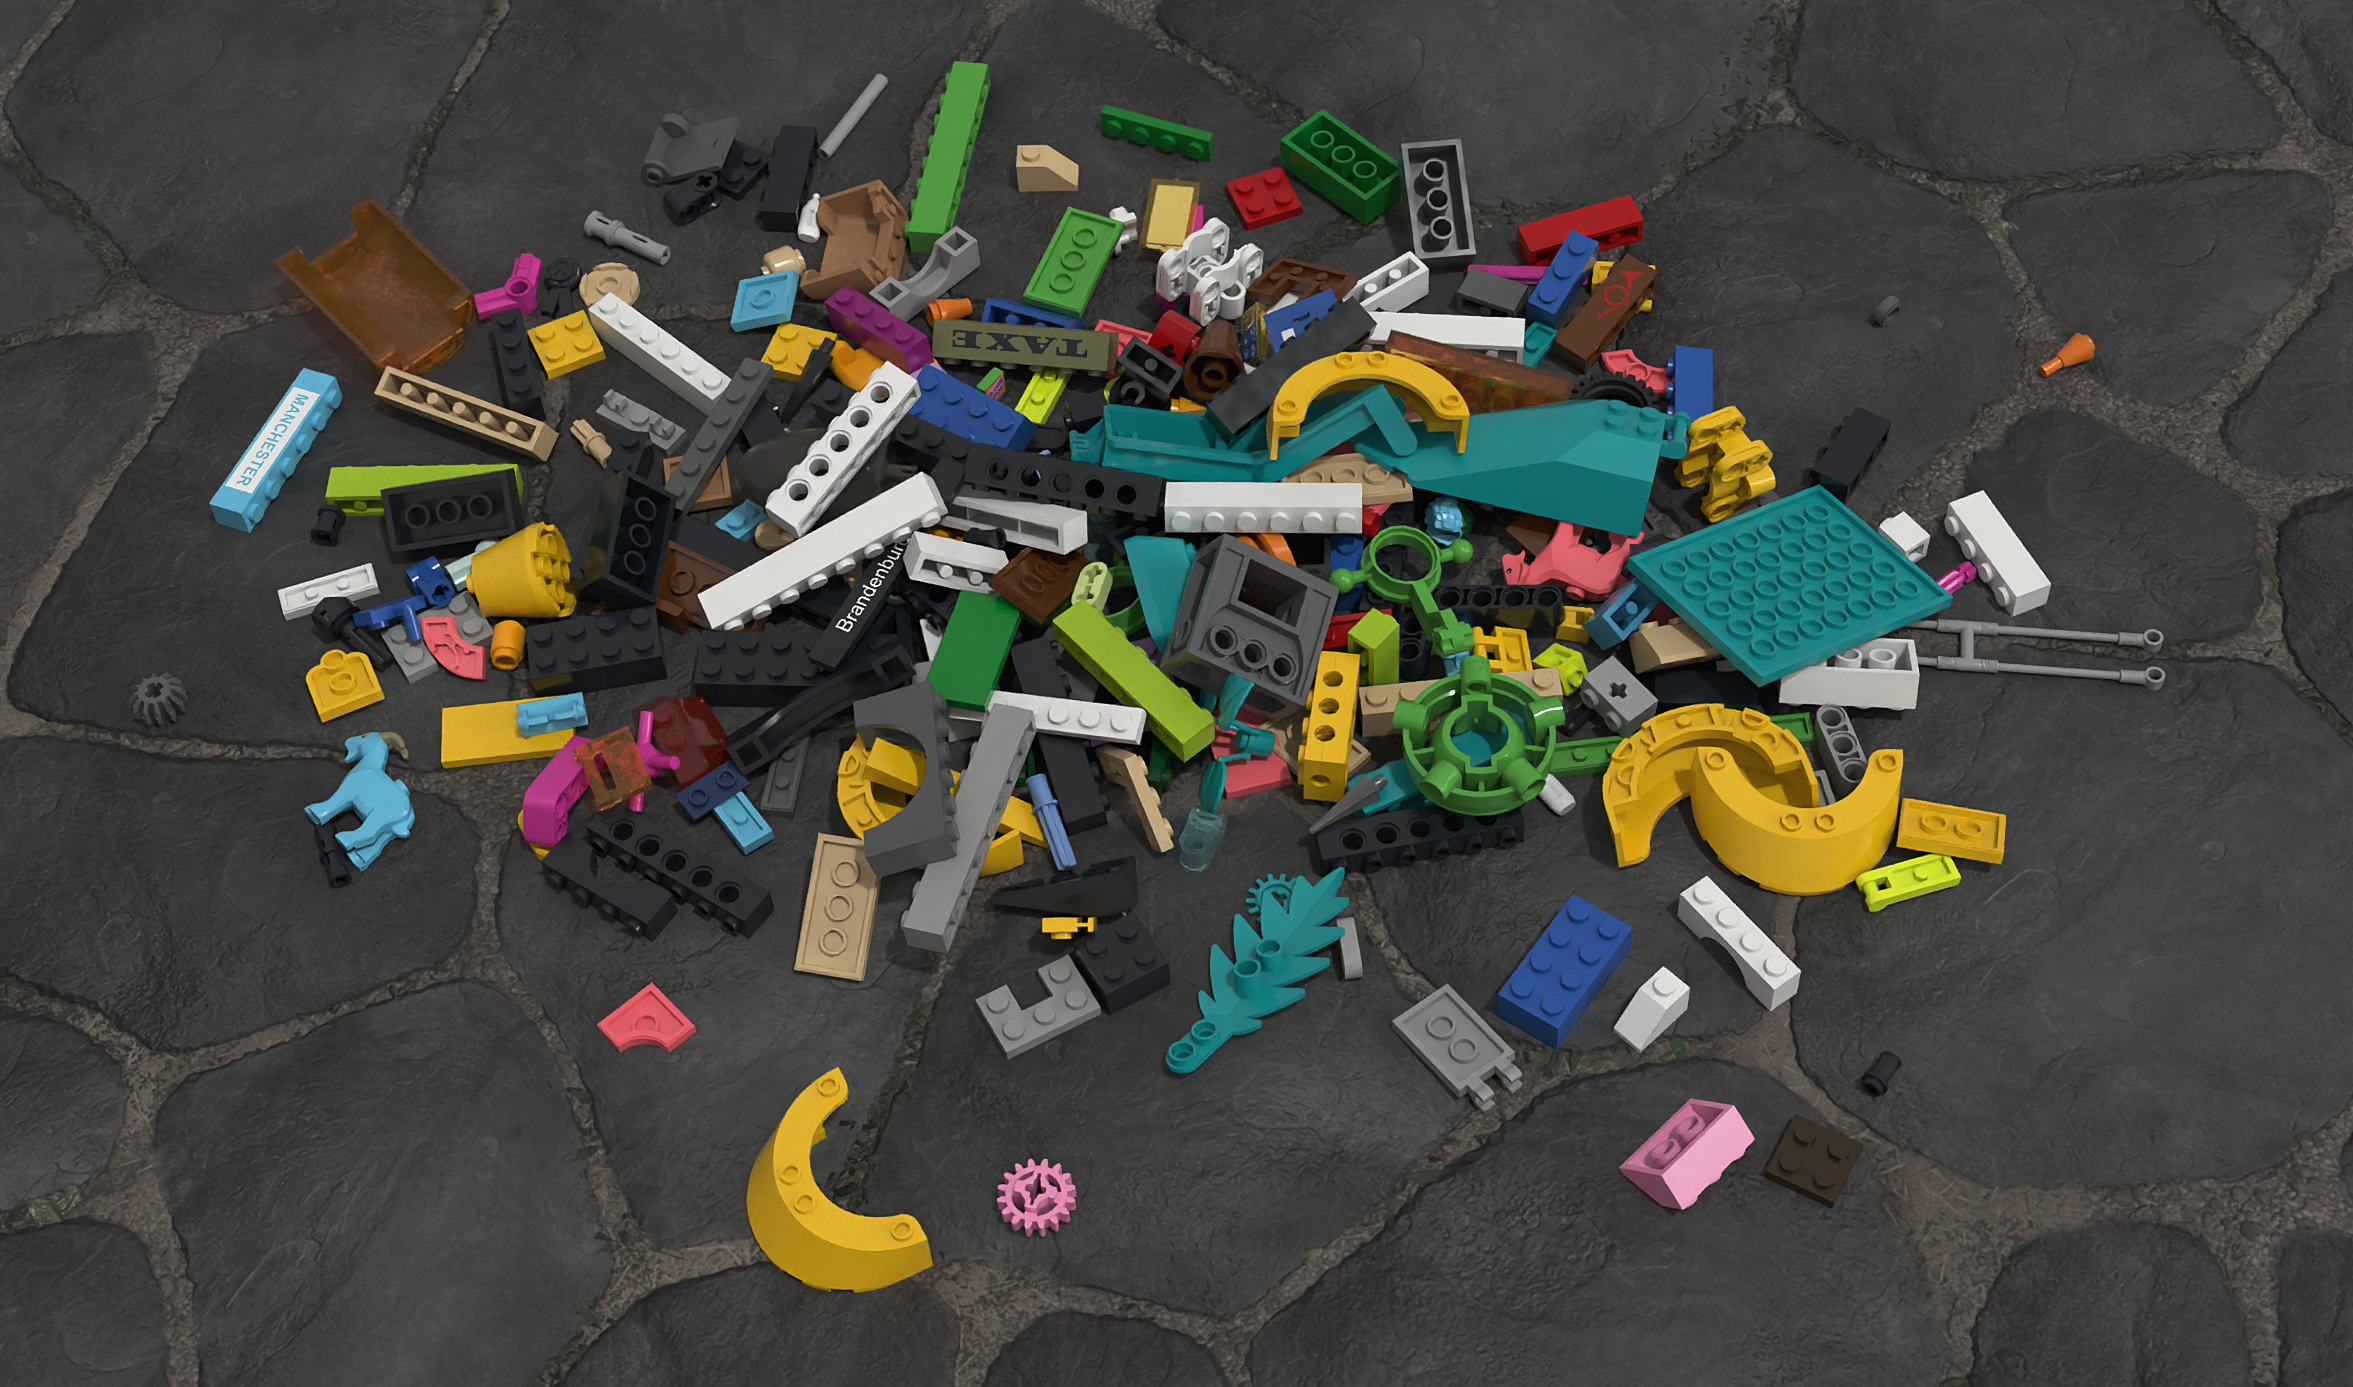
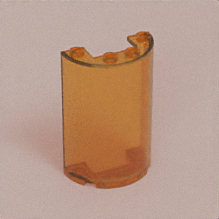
M372 195L348 211L356 232L318 256L309 264L298 245L273 262L277 269L381 373H384L386 367L390 366L418 377L436 369L459 349L466 339L463 333L468 323L473 324L476 303L473 292Z

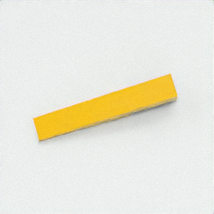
M876 737L865 766L863 778L915 796L926 774L927 759ZM951 770L955 786L950 788V793L953 797H956L959 790L960 773ZM1010 796L997 831L1007 834L1017 828L1020 832L1021 840L1050 849L1038 815L1033 813L1035 806Z

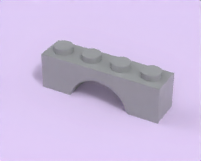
M955 226L934 242L929 260L915 276L906 281H897L890 276L868 293L869 299L904 322L909 321L922 311L926 304L940 297L980 266L977 240L958 226Z

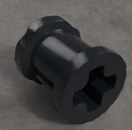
M325 504L319 507L317 512L319 519L316 526L311 529L310 534L311 539L317 544L331 547L335 546L338 542V530L340 525L345 522L346 514L337 506Z

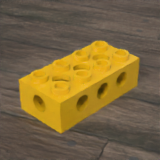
M1321 651L1311 690L1306 701V710L1308 712L1307 717H1304L1302 737L1304 739L1303 745L1299 746L1298 785H1304L1303 799L1338 802L1345 795L1358 706L1360 654Z

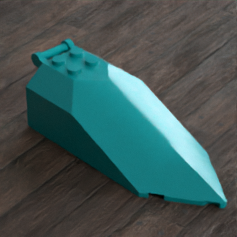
M1565 400L1470 415L1465 453H1458L1453 431L1427 432L1424 421L1407 422L1416 435L1418 442L1416 450L1407 456H1401L1394 452L1378 425L1369 426L1347 439L1346 442L1354 446L1353 450L1387 471L1393 472L1397 468L1407 474L1406 482L1416 488L1631 537H1639L1658 457L1682 459L1686 455L1687 443L1685 437L1686 432L1691 426V417L1688 413L1682 411L1670 415L1661 413L1651 407L1638 408L1630 406L1620 400ZM1664 430L1673 432L1670 441L1662 440Z

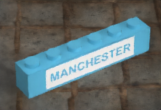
M306 368L302 369L210 501L209 505L217 523L250 533L256 523L262 519L264 511L271 501L278 496L280 488L288 476L293 474L301 457L309 451L312 441L319 431L324 429L334 409L339 407L343 396L336 377Z

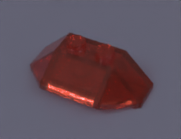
M659 696L632 709V714L638 723L641 711L654 712L650 743L655 749L660 750L663 756H677L679 758V768L667 770L680 792L729 760L730 754L726 750L725 738L727 734L703 696Z

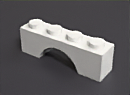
M1708 876L1680 894L1677 916L1699 939L1703 937L1712 938L1732 955L1742 971L1746 987L1769 1011H1772L1797 993L1801 970Z

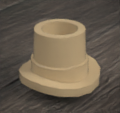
M770 518L762 521L755 531L756 543L771 554L798 540L771 521Z

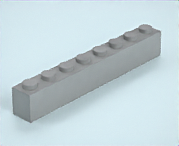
M994 703L990 714L985 715L981 725L982 734L979 741L974 742L972 745L970 763L968 768L963 769L960 774L959 790L956 797H954L957 814H953V820L956 822L960 834V840L955 841L957 856L924 865L925 873L922 880L917 881L913 889L911 907L909 910L904 911L901 919V930L904 931L908 946L948 954L1036 734L1037 728L1033 710Z

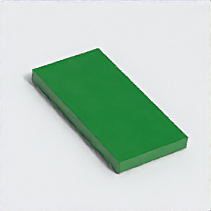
M961 590L926 681L930 680L936 692L941 691L943 693L946 706L986 713L1024 611L1005 597Z

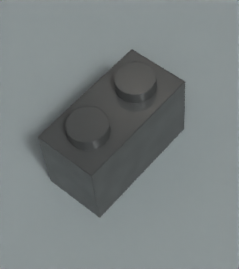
M1471 267L1457 291L1456 313L1465 316L1521 318L1527 307L1528 285Z

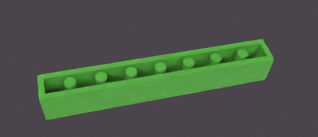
M954 61L951 73L946 74V93H941L939 103L940 114H936L934 118L935 133L929 136L928 141L929 155L923 158V177L917 180L916 191L918 196L917 199H913L911 202L912 218L911 221H907L905 224V239L910 241L911 252L932 253L934 242L954 226L991 85L988 64Z

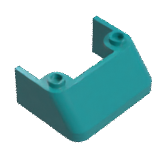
M1135 535L1125 539L1124 546L1149 632L1159 651L1164 655L1196 550L1192 542L1186 544L1185 540L1180 538Z

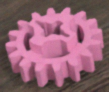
M1029 1159L1028 1167L1024 1169L1020 1164H1015L1016 1174L1005 1173V1184L998 1185L1000 1197L997 1198L999 1210H1002L1003 1221H1011L1012 1230L1015 1232L1021 1227H1025L1026 1236L1029 1237L1034 1229L1039 1230L1041 1237L1045 1236L1047 1227H1051L1056 1232L1059 1231L1058 1221L1062 1220L1068 1223L1070 1221L1069 1211L1076 1209L1074 1199L1077 1196L1075 1185H1071L1070 1173L1062 1175V1168L1059 1163L1052 1169L1049 1168L1048 1159H1043L1040 1166H1035L1033 1159ZM1049 1182L1053 1183L1057 1187L1051 1186ZM1017 1208H1021V1209H1023L1025 1212L1022 1213V1212L1019 1211Z

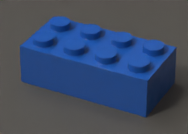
M925 363L915 379L918 381L921 396L907 413L968 440L1024 451L1037 430V427L1025 415L928 363Z
M1573 894L1497 994L1496 1016L1557 1050L1630 951L1633 927Z

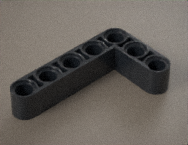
M1438 585L1431 593L1439 611L1451 608L1457 621H1464L1471 628H1494L1495 626L1506 628H1555L1560 626L1566 618L1562 593L1554 585ZM1401 603L1398 622L1400 624L1399 672L1402 678L1407 681H1418L1428 673L1433 641L1428 642L1410 603Z

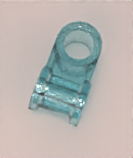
M1194 805L1192 807L1187 823L1179 838V858L1184 870L1198 873L1209 866L1218 844L1224 837L1228 824V815L1221 813L1217 816L1201 811L1199 806Z

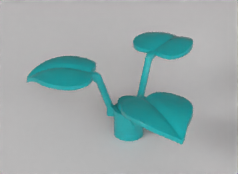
M1230 674L1227 677L1219 698V719L1214 717L1215 725H1218L1221 731L1229 729L1237 732L1235 747L1240 748L1241 753L1219 756L1216 762L1210 761L1204 771L1199 790L1202 810L1214 822H1217L1216 811L1227 778L1225 762L1239 759L1249 761L1251 754L1268 758L1275 744L1274 732L1249 727L1234 719L1246 696L1255 685L1253 682L1237 674ZM1200 688L1199 697L1195 704L1201 709L1206 708L1212 714L1217 696Z

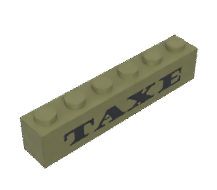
M934 319L932 356L943 357L942 363L961 364V359L971 360L972 366L988 367L991 361L1000 362V368L1018 369L1019 364H1027L1031 371H1048V366L1058 367V373L1077 374V369H1086L1090 376H1106V371L1115 369L1116 359L1118 358L1119 333L957 319Z

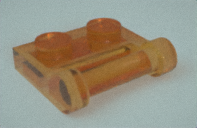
M628 726L584 743L573 750V755L576 761L581 763L595 796L593 803L597 811H606L616 803L654 788ZM601 752L617 787L609 791L605 787L593 758Z

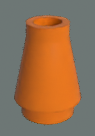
M968 298L933 299L931 303L925 306L926 318L931 328L934 327V319L960 320L972 316L973 313L972 305Z

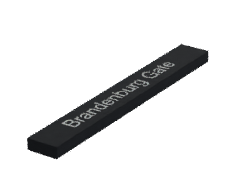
M941 457L929 476L933 478L948 509L965 484L963 481L966 466ZM938 523L926 528L921 527L915 531L931 534ZM911 537L900 543H891L884 547V551L880 555L873 558L807 656L810 663L834 673L843 667L907 571L903 556Z

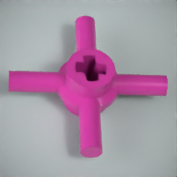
M649 711L640 712L637 743L626 745L620 754H606L603 758L605 766L619 767L624 774L629 775L632 779L629 808L635 812H642L646 780L658 777L663 769L676 770L680 766V760L677 756H663L660 750L655 749L650 744L654 712Z

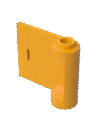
M835 341L836 345L830 353L833 360L827 367L843 385L861 392L868 384L872 372L877 368H881L885 362L862 347L854 351L846 341ZM880 397L877 400L881 401L887 397Z

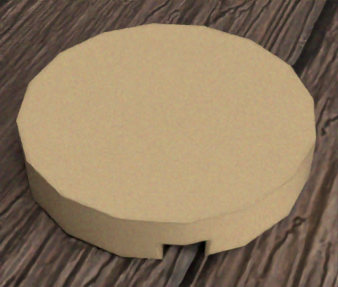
M610 262L594 267L593 272L588 275L586 273L581 279L579 290L582 302L588 309L609 292L631 306L638 299L640 285L637 274L629 270L628 266L622 263Z

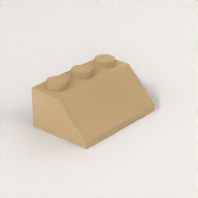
M1681 617L1668 620L1669 625L1659 627L1657 621L1638 625L1639 631L1628 635L1636 674L1653 672L1655 669L1663 670L1726 658Z

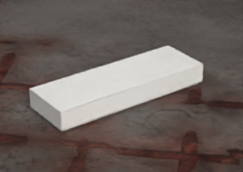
M371 563L277 590L286 621L311 614L317 604L325 597H348L351 601H355L380 593Z

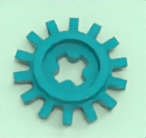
M1281 873L1279 880H1274L1272 874L1267 875L1268 881L1266 883L1260 878L1257 879L1256 883L1259 889L1250 887L1248 890L1255 898H1246V904L1256 906L1248 910L1249 914L1256 915L1261 913L1264 891H1269L1278 898L1285 897L1283 908L1289 914L1290 899L1296 878L1293 877L1290 882L1285 881L1286 874ZM1261 915L1256 919L1258 923H1261Z

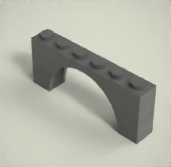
M927 680L853 702L855 728L867 748L873 747L876 737L894 745L916 749L927 757L926 774L920 789L913 799L889 820L863 831L865 858L876 877H884L957 856L955 841L960 840V834L957 824L953 820V814H957V806L953 795L950 793V788H953L955 785L952 772L948 767V762L952 761L950 748L947 742H945V737L949 736V728L942 713L947 710L943 693L941 691L936 692L932 682Z

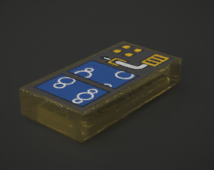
M1256 302L1241 315V354L1243 362L1254 368H1257L1255 366L1257 362L1267 355V327L1263 315L1267 314L1266 304Z

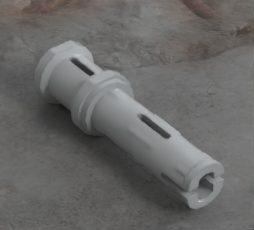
M597 210L593 211L586 219L584 232L588 236H598L604 239L606 244L610 246L621 245L661 265L667 263L670 258L671 251H669L670 248L668 246L659 244L643 235L626 229L623 222L619 220L612 221L607 219Z

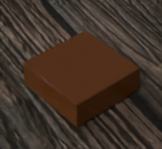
M657 597L655 606L661 626L683 636L689 628L684 608Z

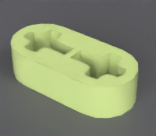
M1093 562L1082 569L1071 598L1073 605L1084 599L1092 607L1096 606L1101 611L1103 610L1113 582L1106 564Z

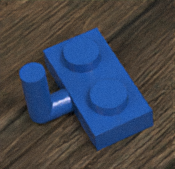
M422 594L403 597L352 615L356 627L369 625L370 630L388 626V619L396 617L397 621L404 620L409 640L414 641L423 638L415 610L427 606Z

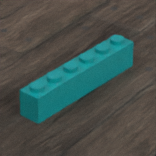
M1507 711L1521 726L1526 736L1527 745L1533 746L1525 730L1524 720L1518 715ZM1503 725V729L1498 735L1486 730L1475 729L1450 737L1454 746L1460 752L1470 756L1471 767L1491 766V755L1496 754L1506 745L1508 732L1505 725ZM1405 758L1398 761H1390L1380 769L1366 774L1371 780L1381 773L1386 778L1388 785L1378 791L1381 798L1380 801L1353 813L1356 818L1422 807L1433 802L1426 798L1416 787L1409 775ZM1430 763L1421 765L1427 772L1431 769ZM1364 774L1357 775L1346 783V793Z

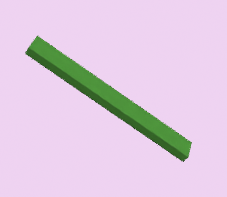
M1809 712L1770 717L1772 723L1783 730L1787 728L1797 738L1802 747L1816 746L1817 739ZM1618 735L1556 743L1554 760L1549 773L1555 778L1607 772L1611 763V755L1624 738Z

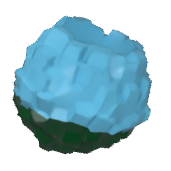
M1445 494L1429 502L1427 509H1425V515L1427 516L1424 518V523L1427 524L1426 534L1435 540L1436 543L1442 544L1445 547L1449 546L1456 539H1465L1472 531V524L1476 522V518L1469 505L1459 497Z

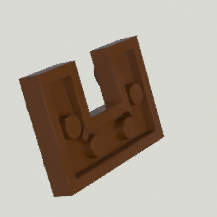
M1280 256L1246 289L1248 300L1273 306L1290 289L1305 292L1295 301L1298 302L1332 288L1338 301L1357 285L1355 273Z

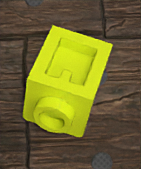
M1557 643L1552 644L1532 661L1534 669L1558 667L1562 692L1565 696H1570L1579 689L1583 676L1588 674L1582 654Z

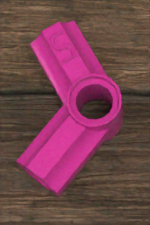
M522 253L520 257L515 259L511 278L506 282L505 287L473 295L480 320L490 318V314L519 307L522 316L534 312L537 308L536 292L543 267L541 259L536 258L533 254Z

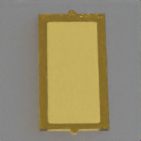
M1152 178L1139 248L1161 249V251L1166 252L1171 248L1179 250L1183 247L1184 241L1193 232L1201 182L1179 181L1178 178L1174 180Z

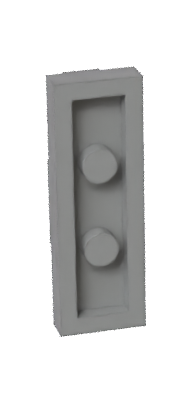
M612 389L602 397L603 404L595 411L598 419L618 430L649 432L653 449L667 457L688 437L687 431L682 427L663 418L645 406L614 392Z

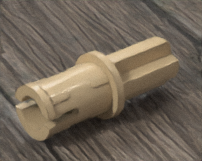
M584 419L580 421L575 420L570 429L571 433L583 444L584 451L587 454H592L601 463L602 467L606 469L612 448L605 442V436L602 433H597Z

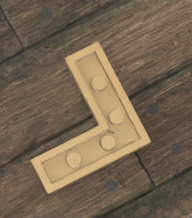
M1108 744L1094 749L1106 779L1127 787L1151 848L1161 853L1173 848L1174 845L1170 838L1173 836L1172 827L1165 817L1162 818L1157 806L1161 805L1160 798L1156 790L1148 785L1145 778L1148 770L1143 759L1134 753Z

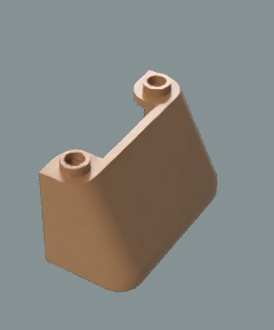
M878 179L820 198L816 221L819 227L828 234L820 274L815 269H810L802 275L800 288L804 294L813 300H827L845 285H848L869 299L868 293L891 276L898 281L907 239H905V224L909 221L905 209L882 181Z

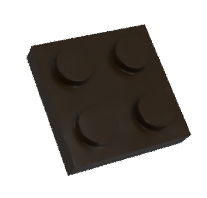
M1796 1114L1766 1170L1765 1178L1832 1209L1862 1152L1863 1144Z

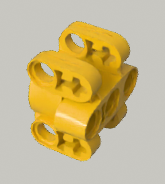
M1729 406L1715 411L1691 423L1690 429L1686 432V436L1689 438L1687 453L1682 459H1679V465L1674 471L1675 478L1684 487L1693 488L1709 481V493L1701 498L1703 501L1701 511L1710 523H1716L1731 516L1759 497V495L1774 490L1776 484L1773 471L1768 465L1773 453L1762 440L1751 442L1741 429L1744 427L1746 419L1736 406Z

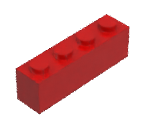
M1627 195L1518 226L1516 248L1526 266H1550L1571 230L1599 242L1598 253L1642 241L1644 219L1631 196Z

